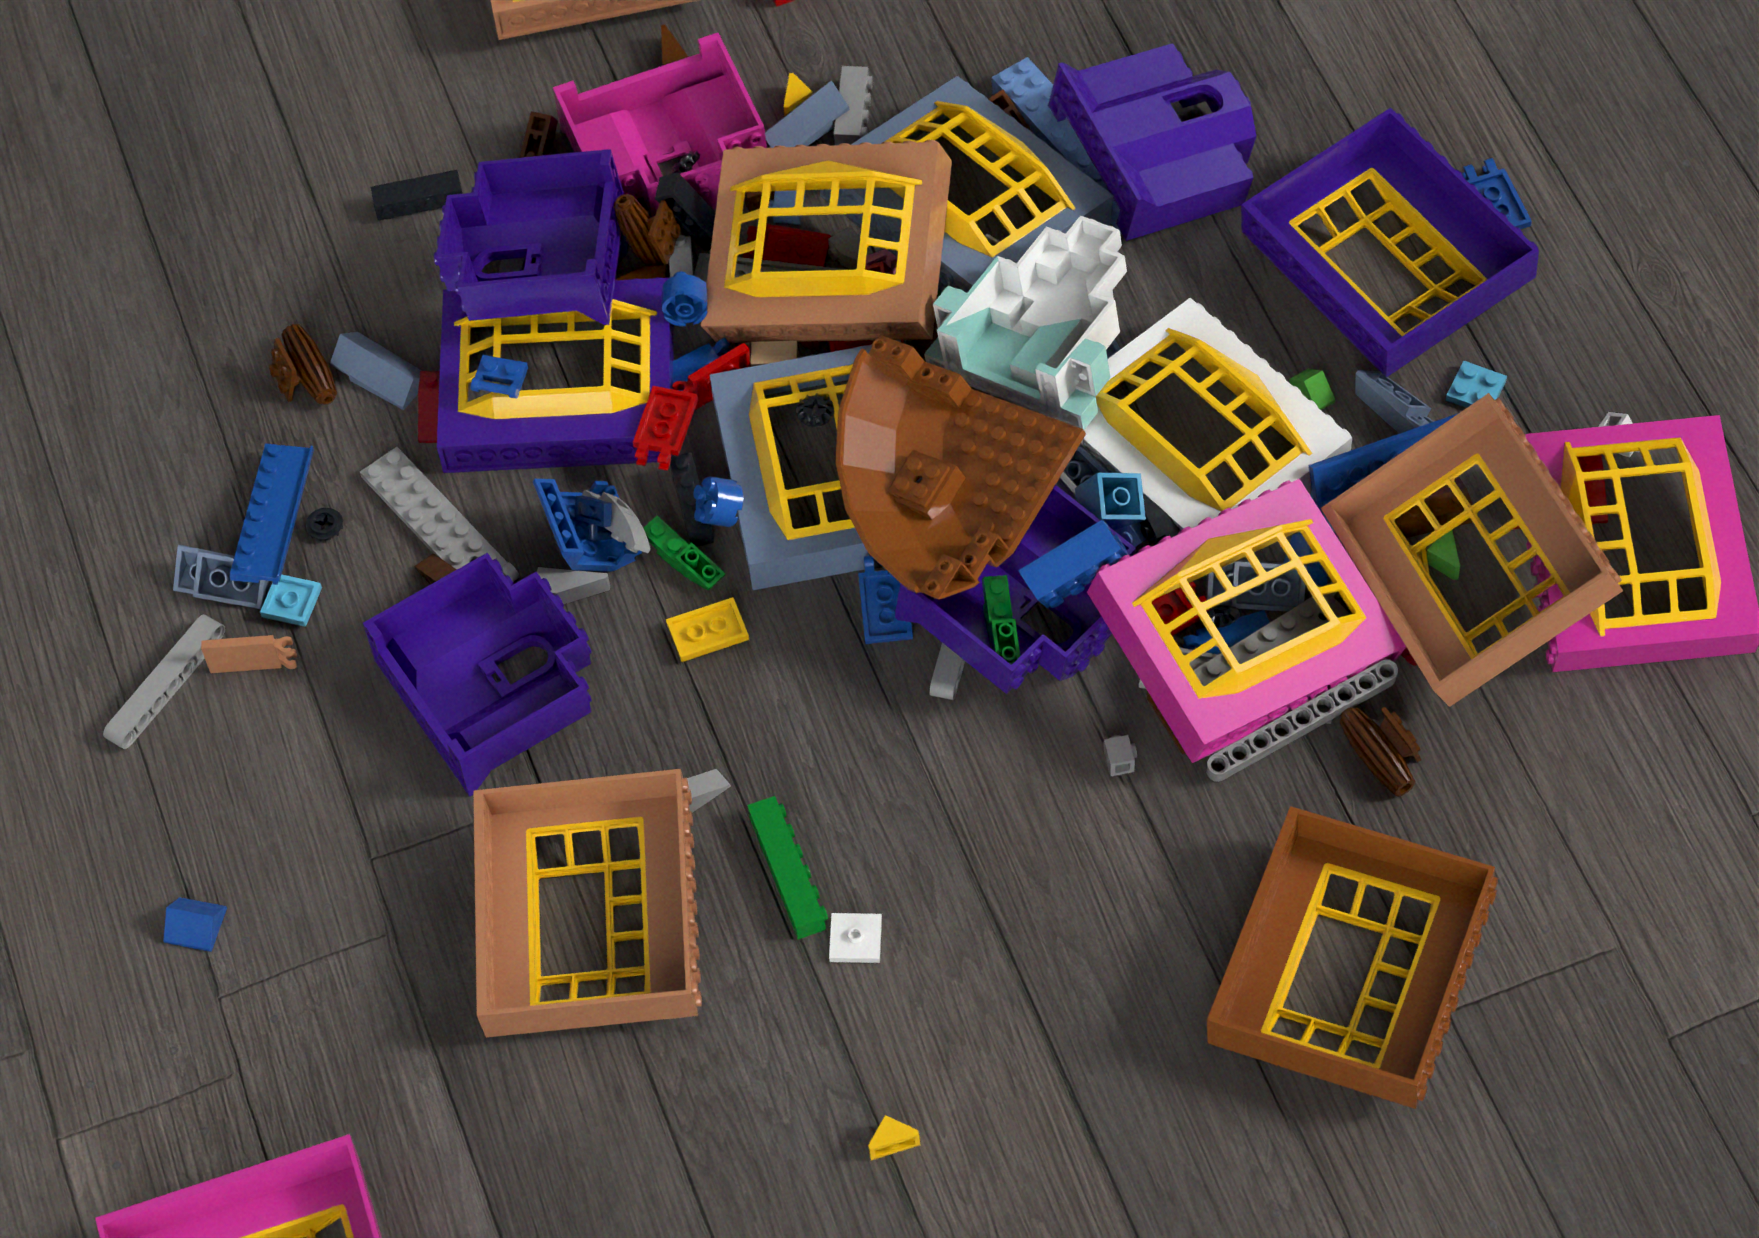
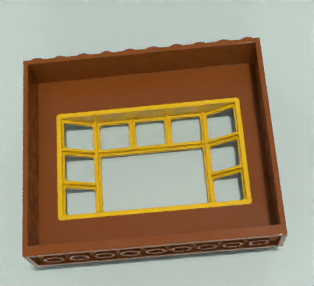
M1290 806L1207 1018L1208 1044L1416 1109L1418 1101H1424L1426 1096L1427 1080L1433 1076L1435 1058L1440 1056L1443 1047V1035H1447L1449 1031L1451 1012L1455 1013L1459 1001L1457 996L1459 990H1463L1467 978L1465 976L1467 968L1470 969L1473 963L1474 947L1479 946L1482 936L1480 932L1482 925H1486L1489 917V905H1493L1497 894L1495 889L1498 878L1494 877L1495 867ZM1331 874L1358 882L1350 913L1322 906ZM1367 885L1388 890L1395 894L1386 924L1358 917ZM1403 896L1431 904L1425 929L1421 936L1394 927ZM1318 915L1382 933L1377 951L1347 1028L1283 1008ZM1390 937L1418 944L1409 970L1382 962ZM1378 971L1406 979L1397 1004L1369 996ZM1366 1005L1394 1013L1385 1039L1356 1030ZM1279 1017L1308 1025L1300 1040L1271 1032ZM1316 1028L1344 1036L1337 1052L1308 1043ZM1352 1040L1381 1048L1374 1064L1345 1055Z

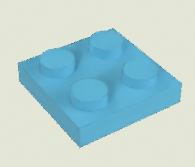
M1463 361L1446 395V401L1467 408L1488 393L1496 400L1506 383L1507 376Z
M281 575L278 585H273L272 582L260 611L261 617L306 627L322 589L321 583Z

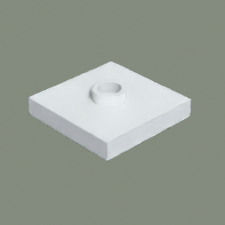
M832 913L829 961L880 963L882 914Z

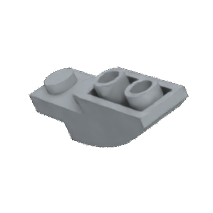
M584 490L582 494L584 496L612 503L611 526L605 527L612 532V538L619 542L624 541L626 543L625 547L632 552L638 553L640 550L649 553L650 546L644 528L635 513L619 497L605 492L600 496Z

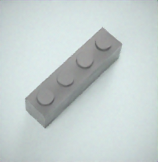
M842 66L839 92L850 110L835 121V146L840 143L851 145L867 134V127H864V123L869 121V110H866V106H870L871 93H868V89H872L873 77L869 76L868 67Z

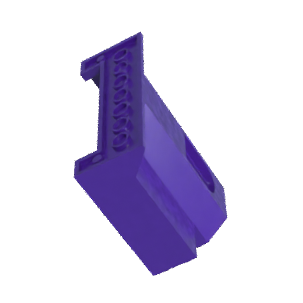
M1173 43L1079 71L1063 62L1058 64L1048 106L1057 122L1068 119L1107 189L1113 195V199L1120 209L1116 224L1126 241L1238 207L1246 201L1253 181V173L1250 168H1247L1246 164L1256 140V131L1250 100L1244 95L1239 82L1235 80L1231 72L1216 69L1193 76L1191 69L1184 63L1181 52L1177 51ZM1178 101L1182 108L1206 102L1212 113L1181 122L1170 103Z
M611 149L479 162L477 172H474L475 187H472L471 193L447 195L446 204L442 206L443 220H440L439 224L440 236H437L438 249L437 252H434V262L436 266L439 265L441 282H445L447 291L456 292L457 295L461 296L462 311L466 312L468 320L578 311L603 325H609L621 238V229L614 210V202H616L620 195L624 194ZM526 257L524 271L492 274L482 272L484 266L491 261ZM536 257V263L531 264L532 258Z
M1055 485L1014 553L997 568L987 564L977 579L980 582L979 584L940 600L921 592H912L900 584L895 618L900 621L919 623L1006 694L1012 688L1016 690L1024 681L1023 677L1028 672L1032 674L1039 665L1059 681L1073 677L1078 671L1082 672L1090 663L1089 660L1093 656L1097 657L1105 648V642L1112 634L1087 593L1092 583L1090 582L1085 585V589L1074 596L1070 594L1064 598V602L1055 608L1049 607L1052 612L1073 629V634L1067 641L1055 644L1044 634L1040 635L1021 620L1039 601L1018 570L1101 520ZM1109 527L1113 535H1118L1130 557L1133 556L1136 547ZM1007 575L1012 616L1016 621L1020 657L1012 665L990 648L983 611V604L985 603L982 587L983 577Z
M488 553L363 622L374 661L469 797L474 795L473 790H477L491 770L591 713L589 702L592 701L587 692L589 686L582 676L578 677L576 672L591 664L589 654L592 651L587 644L589 638L584 629H578L575 625L576 620L570 611L566 612L564 610L561 598L557 594L553 595L551 592L552 588L546 578L541 579L539 574L535 572L514 584L508 575H503V569L498 560H492ZM529 647H540L547 652L548 661L544 666L513 684L508 682L497 666ZM496 673L501 681L496 683L491 675Z

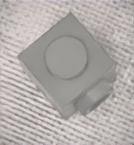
M1115 735L1109 739H1104V753L1110 776L1135 772L1134 758H1137L1135 744H1130L1129 736Z

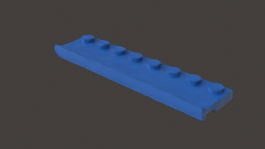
M265 444L231 567L230 580L259 583V580L273 581V585H278V582H280L314 452L313 446L306 448Z

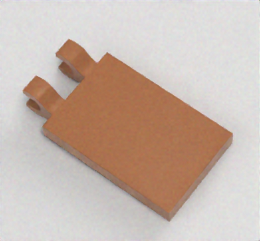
M273 635L201 640V650L210 673L282 668V665L288 669L297 668L295 660H288L289 658L297 657L296 650L284 648L286 645H293L292 638L289 636L280 639H274Z

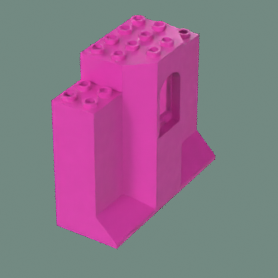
M719 33L698 39L700 54L580 94L577 93L574 81L553 87L560 129L562 133L567 135L574 152L611 149L624 194L633 195L636 200L643 197L652 217L656 215L660 204L655 199L659 178L663 176L658 167L659 163L697 150L700 158L692 166L693 170L681 173L680 175L715 210L723 150L732 149L733 147L753 149L755 146L767 148L765 127Z

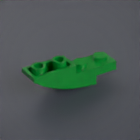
M656 516L644 527L648 542L657 549L656 554L695 584L710 590L725 576V573L692 542L688 544L660 517Z
M1007 575L983 577L982 587L985 602L983 604V611L990 648L1012 665L1020 657L1016 621L1012 616Z

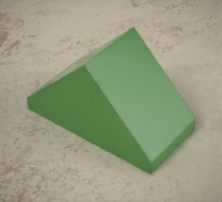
M1308 368L1289 379L1292 386L1299 388L1302 395L1308 400L1314 401L1320 410L1335 402L1334 395L1323 370Z
M1451 530L1427 550L1428 565L1449 578L1458 580L1460 563L1453 531Z

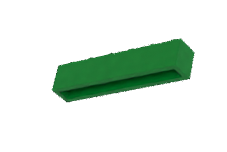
M772 796L747 805L750 821L797 939L826 930L825 920L828 919L824 905L819 906L817 899H820L816 885L811 886L809 879L812 876L808 865H803L800 859L803 858V853L799 843L794 844L792 838L795 837L792 825L785 822L784 818L787 817L783 803L778 804L776 797Z

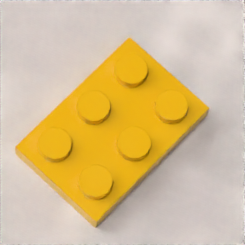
M733 597L666 619L667 627L681 662L749 640L748 632Z

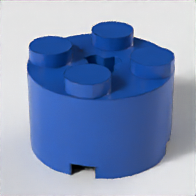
M676 272L662 286L661 301L664 318L676 326H686V323L693 322V325L700 323L707 315L706 282L696 276L687 275L685 272Z
M711 476L705 478L701 485H696L694 489V498L696 499L695 520L704 524L724 527L735 525L739 518L735 517L737 510H742L743 490L741 485H737L736 480Z

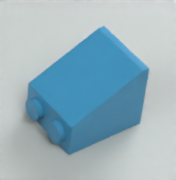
M1096 473L1075 488L1076 501L1097 518L1103 520L1113 530L1146 520L1141 473Z

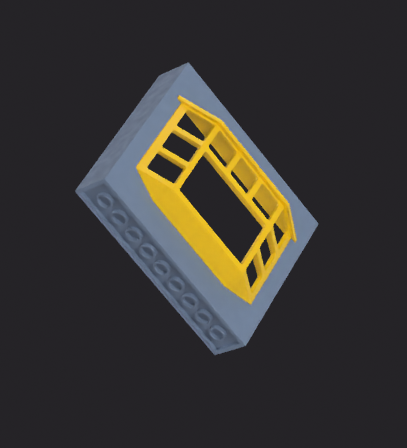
M958 76L851 144L860 145L862 142L881 144L886 141L892 143H903L904 141L919 143L926 140L935 141L943 136L1010 188L969 216L950 201H947L938 291L940 293L947 286L961 289L968 293L997 256L1017 263L1046 227L1060 230L1066 234L1080 216L1094 219L1107 226H1110L1113 195L1107 189L1096 183L1093 178L1083 173L1076 165L1070 163L1060 153H1057L1048 146L1045 141L1040 140L1029 129L1018 123L1015 118L1010 117L999 106L992 103L982 93H979L968 82H965ZM947 117L951 119L943 125L937 124ZM960 126L973 136L975 140L967 144L950 130ZM925 131L931 132L918 141L913 140ZM984 145L1000 157V159L991 163L975 149ZM1009 164L1026 178L1017 183L1000 169ZM1035 184L1058 203L1041 213L1024 189ZM866 188L839 189L837 206L864 205ZM874 188L872 205L903 210L905 188ZM831 189L820 190V196L830 203ZM1015 195L1019 196L1034 216L1033 220L1019 229L1014 227L1000 207V205ZM991 211L995 213L1010 234L994 246L988 242L975 223ZM843 214L858 227H862L863 214ZM871 214L869 235L874 239L899 242L901 219ZM887 249L897 257L898 252L896 250Z
M872 344L710 374L713 402L729 479L736 480V484L741 485L743 490L742 510H737V517H739L738 522L753 590L865 569L864 556L871 555L867 552L851 519L831 523L827 520L822 493L840 490V481L790 490L785 489L768 408L797 403L805 399L807 394L809 396H815L816 393L819 396L826 395L833 403L834 419L837 428L839 410L837 395L844 394L847 384L834 386V382L848 380L857 354L861 348L869 353ZM826 384L827 386L826 388L806 392L799 391L802 388ZM792 390V394L790 395H784L766 399L764 396ZM919 478L916 483L921 482L922 478ZM814 494L820 524L793 529L787 500ZM873 558V560H874V567H879V566H881V565Z

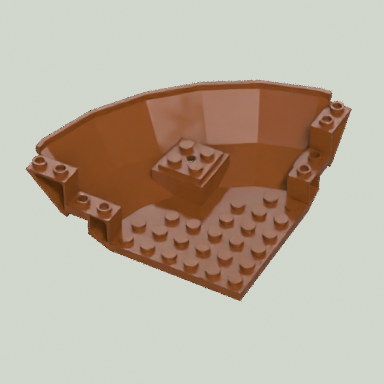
M880 335L872 343L869 353L861 348L857 354L838 410L836 467L845 510L867 552L907 590L915 593L921 592L940 600L975 587L980 583L977 579L987 564L997 568L1014 553L1086 433L1082 428L976 391L968 385L961 374L925 362L914 347ZM919 478H922L921 482L916 483Z

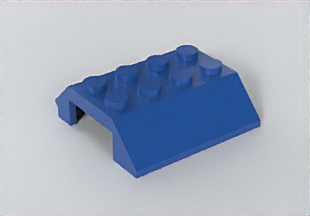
M555 479L533 480L534 487L560 552L572 570L615 571L634 562L635 556L642 553L640 550L638 553L632 552L625 547L626 543L624 541L619 542L614 538L590 541L588 539V523L575 519V496H581L583 493L560 492ZM595 481L589 489L590 492L600 496L605 492L619 497L615 486H608L607 481ZM597 526V531L608 530L605 527Z
M1101 520L1018 571L1037 600L1046 608H1055L1064 602L1063 599L1070 594L1074 596L1085 589L1084 586L1095 578L1096 571L1106 564L1112 566L1120 558L1129 554L1118 535H1113L1108 525Z

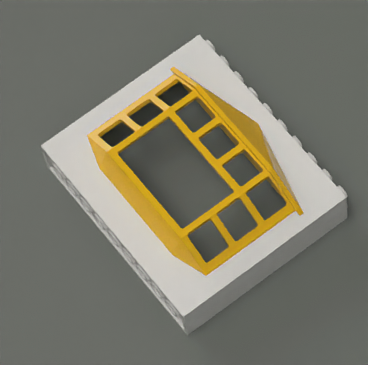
M1189 298L1108 359L1110 379L1096 396L1098 413L1084 430L1086 435L1080 443L1112 473H1141L1143 495L1160 506L1182 530L1189 526L1191 528L1198 526L1199 522L1205 518L1210 517L1213 519L1227 508L1235 509L1246 499H1251L1252 501L1268 489L1271 491L1276 490L1280 484L1288 480L1293 482L1300 479L1308 493L1311 494L1312 488L1308 465L1351 451L1352 437L1346 429L1338 426L1330 415L1324 414L1314 401L1308 400L1302 395L1299 388L1292 386L1280 372L1272 369L1264 358L1257 356L1249 345L1243 344L1233 331H1228L1218 318L1212 317L1200 303H1196L1193 299ZM1175 342L1186 351L1174 361L1159 356L1161 352ZM1192 357L1211 373L1201 383L1195 381L1180 367ZM1149 361L1164 367V369L1149 380L1132 375ZM1171 373H1175L1244 434L1201 468H1197L1128 406ZM1217 380L1238 396L1226 406L1206 390ZM1123 381L1138 386L1136 390L1122 400L1107 394ZM1243 403H1246L1264 419L1252 429L1232 413ZM1270 425L1294 445L1291 450L1278 460L1273 458L1257 436ZM1249 441L1255 445L1268 463V467L1252 480L1248 479L1232 457V454ZM1223 461L1229 465L1243 485L1242 488L1226 500L1221 498L1205 476Z

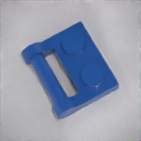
M483 355L476 375L472 379L471 391L495 392L517 399L528 370L527 362ZM484 380L493 381V382H499V383H504V384H510V386H508V385H502V384H496V383H491V382H485Z

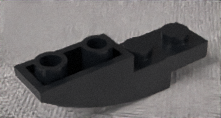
M1143 495L1146 520L1140 522L1142 535L1148 539L1149 543L1156 540L1159 542L1166 536L1172 538L1178 535L1181 530L1171 517L1155 502Z

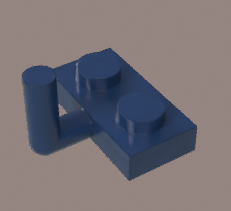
M584 495L575 496V519L588 523V539L590 541L613 539L611 537L612 532L609 530L597 531V526H611L612 503Z

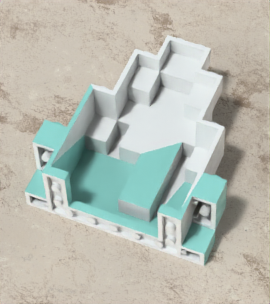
M1083 216L1076 220L1066 234L1060 230L1046 227L1017 263L997 256L968 293L961 289L947 286L933 303L938 326V338L925 352L926 362L961 374L968 385L1085 430L1098 413L1096 396L1110 379L1106 349L1120 333L1116 303L1113 297L1114 287L1127 272L1125 256L1117 252L1122 246L1120 230Z

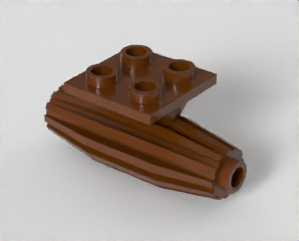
M620 195L616 202H614V210L619 227L632 251L645 266L668 264L674 252L677 238L680 236L681 228L666 201L661 200L656 215L650 218L647 211L633 195Z
M291 324V326H287L283 333H281L284 346L279 338L274 340V348L271 349L272 364L269 365L271 376L276 378L280 393H284L288 402L292 401L294 387L301 382L317 403L325 405L332 403L337 395L331 370L317 344L301 325Z
M1386 707L1381 709L1385 718L1380 727L1359 708H1347L1341 713L1339 723L1354 751L1374 777L1395 796L1399 797L1408 793L1416 784V781L1403 757L1413 756L1417 763L1421 761L1418 751L1421 749L1416 743L1417 740L1409 729L1406 730L1404 728L1403 722L1396 712L1390 713Z

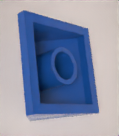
M179 897L166 907L164 943L212 952L227 907Z

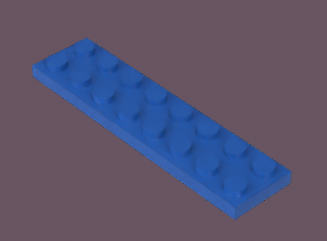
M1457 414L1308 465L1313 501L1319 510H1322L1321 508Z

